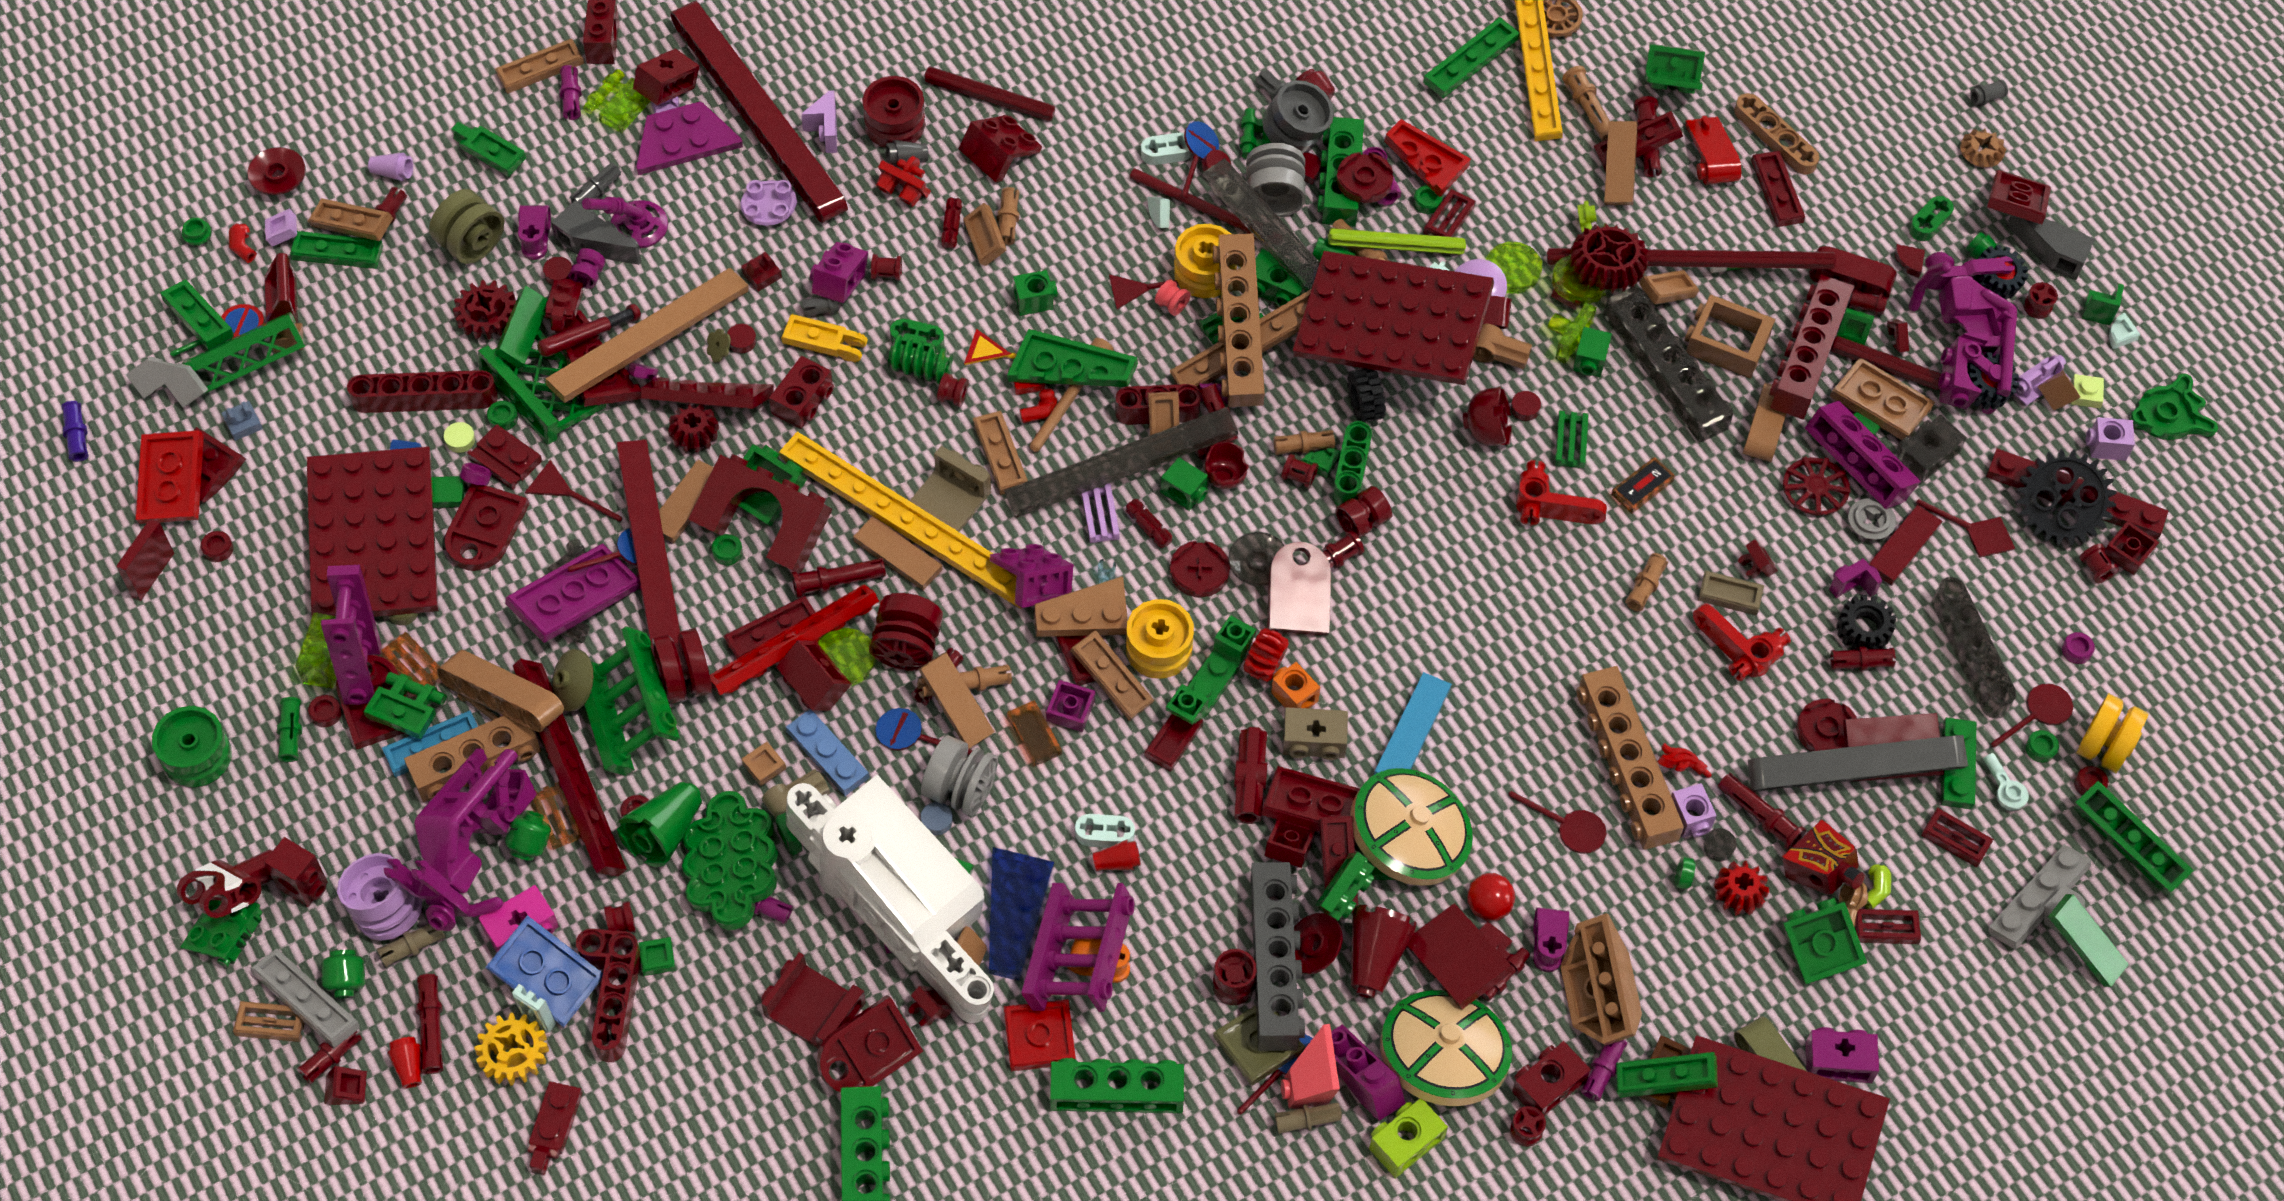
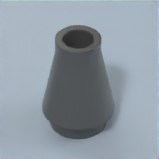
M893 140L892 143H886V161L898 168L897 162L899 159L907 161L910 157L915 156L920 161L928 160L927 144Z

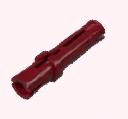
M423 974L417 977L419 1003L416 1005V1014L419 1015L422 1072H425V1074H436L444 1070L440 1013L443 1011L438 997V976H435V974Z

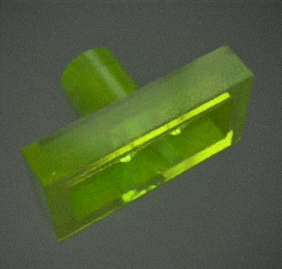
M1586 302L1574 321L1557 313L1552 316L1547 328L1563 336L1558 343L1556 360L1564 364L1568 361L1579 345L1583 327L1590 328L1592 326L1597 307Z

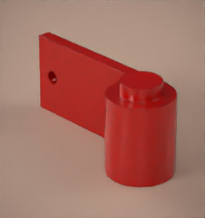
M1702 116L1701 119L1686 120L1685 126L1701 155V162L1697 164L1698 179L1702 180L1705 185L1739 181L1741 179L1740 158L1718 116L1709 118Z

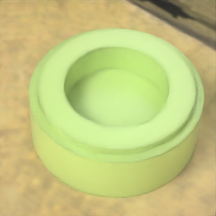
M456 422L446 428L444 440L449 450L462 453L473 447L475 435L469 424Z

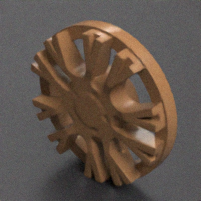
M1543 0V3L1548 8L1547 10L1544 9L1548 38L1552 37L1554 39L1561 36L1567 38L1572 36L1573 32L1576 33L1579 30L1583 11L1577 1L1556 0V4L1553 5V0ZM1566 2L1570 4V6L1566 8L1562 6V3Z

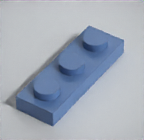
M811 709L786 726L787 733L844 796L869 779V772Z

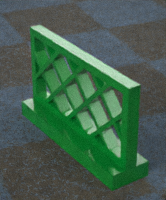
M540 329L535 337L538 342L547 338ZM487 345L478 350L479 370L487 371L493 376L496 389L508 402H511L516 407L517 412L547 445L557 440V433L606 408V404L586 407L584 405H577V398L580 395L573 398L572 404L555 401L557 395L546 383L538 382L540 374L550 376L568 365L565 356L561 352L549 357H543L538 350L531 349L528 356L539 358L538 365L524 364L519 369L496 355L495 351L497 348L492 350ZM543 359L556 360L559 363L558 369L542 367ZM519 371L534 373V382L521 380L518 377ZM536 390L552 392L551 401L538 399L535 396ZM553 409L570 411V415L558 421L553 415Z

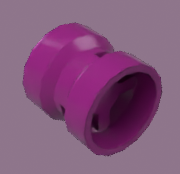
M583 248L576 257L577 264L572 266L568 276L569 279L575 282L583 283V288L592 289L599 279L598 273L602 272L606 260L599 252Z

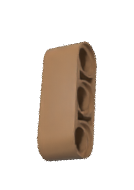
M1764 382L1742 454L1771 462L1786 414L1770 408L1774 398L1769 395L1772 384Z

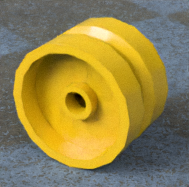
M1197 224L1187 228L1178 237L1174 253V277L1178 281L1179 287L1188 290L1191 296L1215 298L1221 295V290H1215L1214 273L1219 272V263H1213V246H1218L1219 235L1231 234L1229 231L1213 224ZM1235 264L1228 266L1230 269L1237 270V265Z
M1162 599L1144 602L1134 609L1127 621L1126 655L1130 665L1140 674L1159 679L1175 676L1185 669L1192 657L1194 623L1190 614L1180 604Z
M2108 693L2088 727L2076 754L2092 760L2096 758L2102 746H2105L2107 749L2101 759V766L2116 774L2125 759L2130 757L2142 735L2141 730L2149 713L2133 706L2127 711L2122 721H2120L2118 717L2124 706L2123 700Z

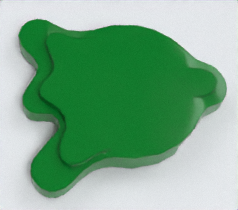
M2186 373L2178 375L2177 379L2170 385L2158 386L2146 391L2138 402L2137 408L2132 411L2129 420H2133V427L2144 430L2162 440L2181 439L2190 434L2213 437L2218 430L2216 421L2199 413V411L2204 409L2206 401L2193 392V379Z

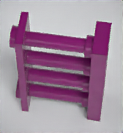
M360 565L328 566L327 579L336 607L335 619L321 620V627L344 704L360 705L369 703L375 692L367 666L368 655L381 654L382 644Z
M1052 883L1021 991L1022 996L1033 1011H1045L1047 1000L1051 995H1087L1098 1012H1105L1107 1000L1112 996V982L1128 921L1135 909L1134 898L1129 894L1123 883H1117L1113 899H1075L1065 883ZM1074 912H1109L1106 926H1068L1071 915ZM1067 939L1102 940L1098 954H1060L1063 943ZM1059 967H1094L1091 982H1053L1055 971Z

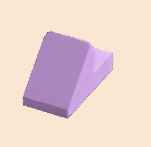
M828 91L802 113V126L805 132L819 131L820 142H825L826 153H837L835 92Z

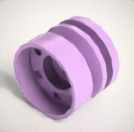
M382 853L365 855L354 861L342 873L337 887V894L341 903L352 916L360 931L368 938L380 941L394 939L407 932L416 923L422 911L421 898L411 895L391 878L385 876L384 868L393 869L387 860L395 858Z

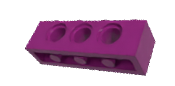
M1840 401L1819 407L1805 426V429L1885 509L1904 503L1921 482Z

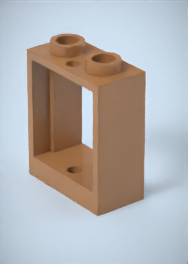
M1710 294L1706 305L1700 303L1694 317L1695 320H1698L1696 326L1690 325L1684 340L1689 342L1686 354L1751 379L1771 335L1776 319ZM1711 316L1756 333L1749 352H1744L1702 336L1701 334L1709 317Z

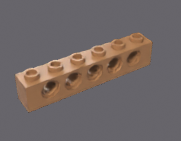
M1254 233L1219 235L1218 246H1213V263H1219V272L1214 273L1215 290H1221V299H1216L1217 316H1222L1223 325H1218V342L1224 343L1225 351L1220 352L1219 355L1220 370H1226V379H1221L1222 397L1228 398V407L1263 406L1265 391ZM1235 264L1240 266L1241 268L1233 270L1230 269L1228 266ZM1240 291L1243 294L1241 296H1233L1230 292ZM1235 317L1243 318L1245 321L1241 323L1233 322L1231 319ZM1235 344H1243L1246 348L1238 350L1233 346ZM1243 370L1246 371L1248 375L1240 377L1237 376L1235 372Z
M1618 666L1582 674L1579 687L1576 689L1579 703L1586 707L1590 730L1592 732L1595 731L1597 734L1600 755L1608 761L1610 780L1614 786H1618L1621 794V807L1625 813H1629L1632 821L1631 831L1635 840L1640 841L1643 850L1679 841L1684 829L1683 823ZM1600 702H1607L1611 707L1603 706ZM1611 729H1619L1622 733H1614ZM1621 755H1628L1633 760H1626ZM1632 782H1639L1643 784L1644 787H1636ZM1644 809H1650L1656 815H1649L1644 812Z

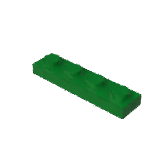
M1499 17L1424 75L1423 83L1440 97L1445 98L1518 41L1520 32Z

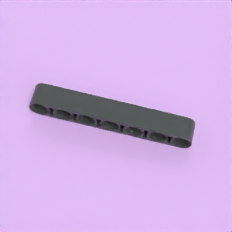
M1964 735L1766 756L1747 760L1752 791H1766L1968 767Z

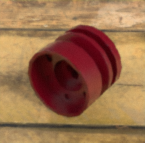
M892 593L884 596L880 601L876 616L877 625L873 628V637L869 642L870 654L882 664L892 668L919 671V668L933 660V651L936 648L935 639L939 635L943 620L942 610L929 599L915 594Z

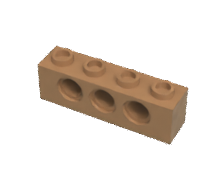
M503 715L404 758L424 803L431 800L477 748L483 749L488 758L480 767L482 775L490 766H495L494 761L505 749L514 750L518 754V758L514 763L531 759L535 754L541 752L534 731ZM503 742H509L505 747H498ZM443 768H450L445 773H438Z

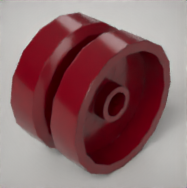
M887 76L872 82L865 89L862 98L865 132L870 140L886 148V143H892L893 140L916 143L923 135L926 126L924 97L919 86L905 77Z
M696 628L679 632L678 646L680 652H677L674 641L669 635L652 639L655 663L669 704L685 700L687 694L684 680H687L690 691L695 697L712 693L709 670Z

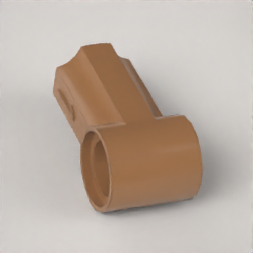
M1483 324L1473 358L1484 363L1497 360L1524 369L1533 345L1505 336L1497 326Z

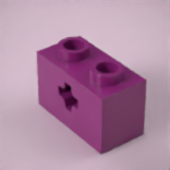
M1821 1027L1811 1030L1805 1041L1806 1070L1808 1072L1835 1081L1873 1083L1879 1073L1878 1034H1867L1866 1031L1858 1029L1849 1032H1837L1829 1027Z

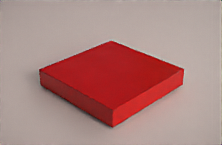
M1069 999L1047 1001L1045 1011H1033L1029 1004L1004 1006L1011 1072L1051 1067V1061L1058 1062L1062 1058L1076 1059Z

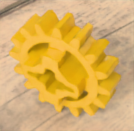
M510 1013L506 1021H503L500 1015L496 1016L497 1024L493 1026L490 1023H486L485 1027L488 1033H478L477 1035L481 1045L474 1046V1050L479 1056L476 1059L480 1068L484 1067L483 1071L487 1078L494 1075L497 1084H500L504 1078H507L510 1086H513L515 1078L518 1077L525 1083L527 1082V1073L531 1072L534 1075H538L539 1072L536 1065L546 1064L547 1062L542 1054L549 1052L548 1044L544 1042L547 1039L544 1030L539 1031L540 1026L536 1020L529 1024L526 1014H523L520 1020H516L514 1013ZM527 1035H529L532 1038L533 1047H530L529 1043H526ZM490 1051H494V1054L497 1055V1063L491 1059Z

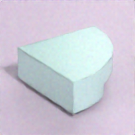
M1157 196L1148 197V209L1153 223L1159 228H1169L1170 200Z
M2126 313L2119 315L2110 328L2109 342L2113 349L2134 342L2140 336V333Z

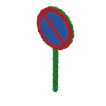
M250 304L232 306L225 310L221 316L232 328L234 335L232 338L264 324L265 321L262 312ZM196 340L171 351L170 355L172 357L177 356L202 343Z

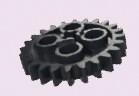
M2060 449L2057 458H2054L2048 452L2046 454V462L2040 458L2035 460L2037 469L2031 466L2025 469L2030 477H2020L2019 481L2025 487L2016 489V493L2022 495L2023 498L2017 500L2015 505L2024 506V510L2018 516H2028L2029 520L2025 523L2024 527L2027 528L2034 525L2036 527L2033 532L2034 537L2042 532L2045 534L2044 543L2051 537H2054L2056 546H2059L2062 540L2066 539L2068 546L2071 547L2076 537L2081 544H2084L2086 542V533L2094 539L2097 536L2094 527L2100 530L2106 528L2105 523L2101 519H2112L2113 515L2106 511V509L2115 508L2116 503L2109 501L2108 498L2115 496L2117 492L2107 489L2114 480H2104L2102 476L2107 472V468L2098 471L2096 469L2099 462L2098 459L2089 464L2087 463V453L2078 459L2076 458V450H2072L2069 457H2065L2063 449ZM2059 470L2067 471L2071 476V482L2069 484L2059 483L2056 479V472ZM2082 477L2084 481L2070 497L2069 500L2071 502H2066L2052 519H2049L2047 515L2061 500V494L2064 495L2077 479ZM2082 489L2091 490L2095 495V501L2092 503L2082 501L2080 491ZM2037 494H2048L2052 500L2051 506H2040L2036 500ZM2061 513H2072L2076 519L2075 525H2064L2060 519Z

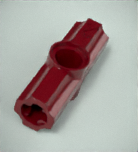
M1258 727L1243 729L1239 736V758L1236 760L1234 788H1236L1234 819L1245 824L1261 821L1263 790L1265 791L1268 765V762H1265L1267 732Z

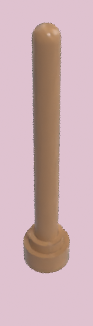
M1094 338L1090 344L1114 351L1112 345L1102 338ZM1070 385L1030 443V449L1033 452L1041 450L1084 385Z

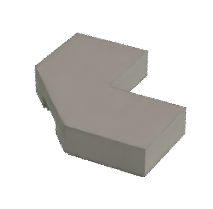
M149 357L125 374L143 398H146L165 384L183 408L208 391V388L191 366L164 362L162 359Z

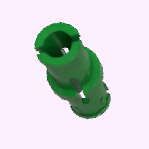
M285 697L280 701V723L277 725L276 732L280 735L278 760L282 762H295L299 758L298 741L299 736L302 734V725L299 724L301 700L296 697Z

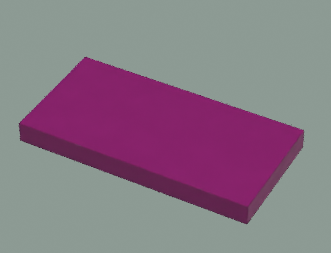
M602 543L508 595L505 599V604L545 643L640 589L638 577L619 558L568 572L567 568L569 566L611 554L612 552Z

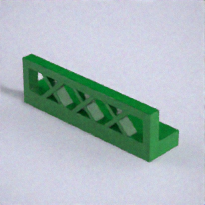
M290 311L183 361L182 364L191 366L195 372L202 368L215 372L212 383L206 385L208 388L207 392L293 353L305 347L306 344L295 325L296 320ZM287 328L290 329L297 342L287 348L274 344L277 334ZM273 335L271 343L264 341V339ZM255 343L269 347L266 358L260 361L247 357L250 346ZM246 348L244 355L236 353ZM273 348L280 350L279 352L271 355ZM228 356L242 359L239 370L234 373L221 370L223 359ZM219 361L217 368L209 366L210 364ZM245 361H248V362L253 363V364H251V365H249V366L243 368V367H244V364H245ZM218 374L226 376L217 380Z

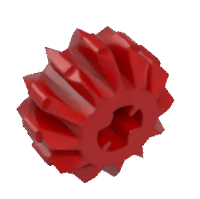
M1262 629L1248 652L1243 665L1244 671L1257 680L1265 682L1272 680L1287 651L1288 639L1274 630Z
M1747 860L1742 863L1741 867L1733 861L1729 864L1728 868H1721L1718 873L1719 878L1715 879L1713 885L1714 889L1718 890L1715 894L1716 900L1725 901L1723 904L1724 910L1730 907L1734 908L1736 916L1741 913L1742 909L1750 915L1754 912L1755 908H1762L1765 903L1764 898L1769 894V887L1765 886L1768 881L1767 876L1758 875L1760 871L1759 866L1753 869L1748 868Z

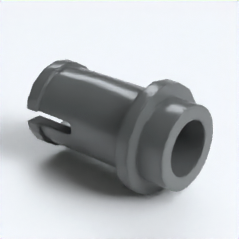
M2002 79L1984 86L1981 84L1975 85L1974 89L1970 91L1971 101L1979 106H1984L1988 101L2008 95L2007 84Z
M822 296L801 299L805 317L831 312V315H833L834 311H839L838 302Z

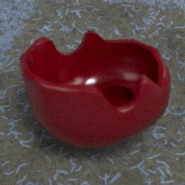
M1219 441L1212 445L1203 463V470L1208 475L1209 483L1219 489H1233L1242 484L1249 468V464H1246L1244 459V450L1240 446L1226 441Z

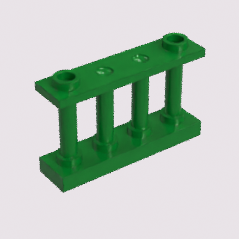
M627 626L621 629L626 646L600 664L591 662L594 675L593 686L590 696L584 704L604 770L624 776L635 770L631 760V753L655 736L673 741L680 739L676 727L677 721L672 714L651 649V640L647 633ZM630 658L634 672L609 689L606 679L607 674ZM639 684L643 698L617 715L614 705L615 700ZM647 710L651 724L626 741L623 734V726Z

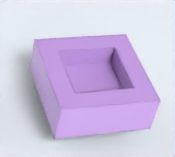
M290 208L265 219L266 241L272 247L297 236L296 215Z

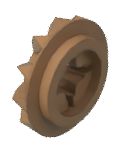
M1986 128L1982 131L1973 129L1971 133L1964 135L1960 144L1963 157L1978 167H1993L1999 164L2006 152L2004 139H1998L1996 132L1993 134L1987 133ZM1988 144V148H1984L1980 152L1978 151L1980 145Z

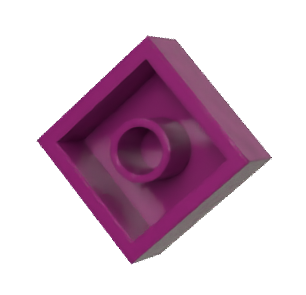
M1058 680L1046 711V721L1083 732L1095 702L1096 691Z

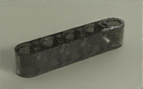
M1946 577L1942 579L1932 598V606L1982 711L1991 718H2002L2008 713L2016 698L2015 687L1965 584L1958 578ZM1994 697L2000 698L2003 702L1998 701Z

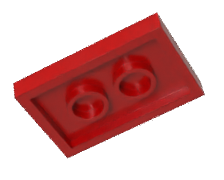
M196 430L141 434L136 505L137 522L146 524L150 518L160 523L199 520L204 440L202 432Z

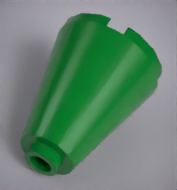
M679 782L624 815L618 821L620 826L617 828V834L623 845L633 856L636 857L640 853L647 858L644 862L645 864L657 868L665 866L674 854L702 804L699 789L691 783Z

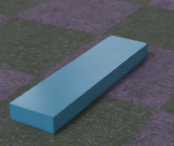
M1423 672L1374 771V775L1387 769L1413 768L1451 690V683Z

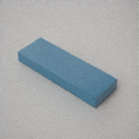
M470 710L429 727L421 740L408 736L384 746L382 749L396 778L409 772L404 758L476 728L478 725Z

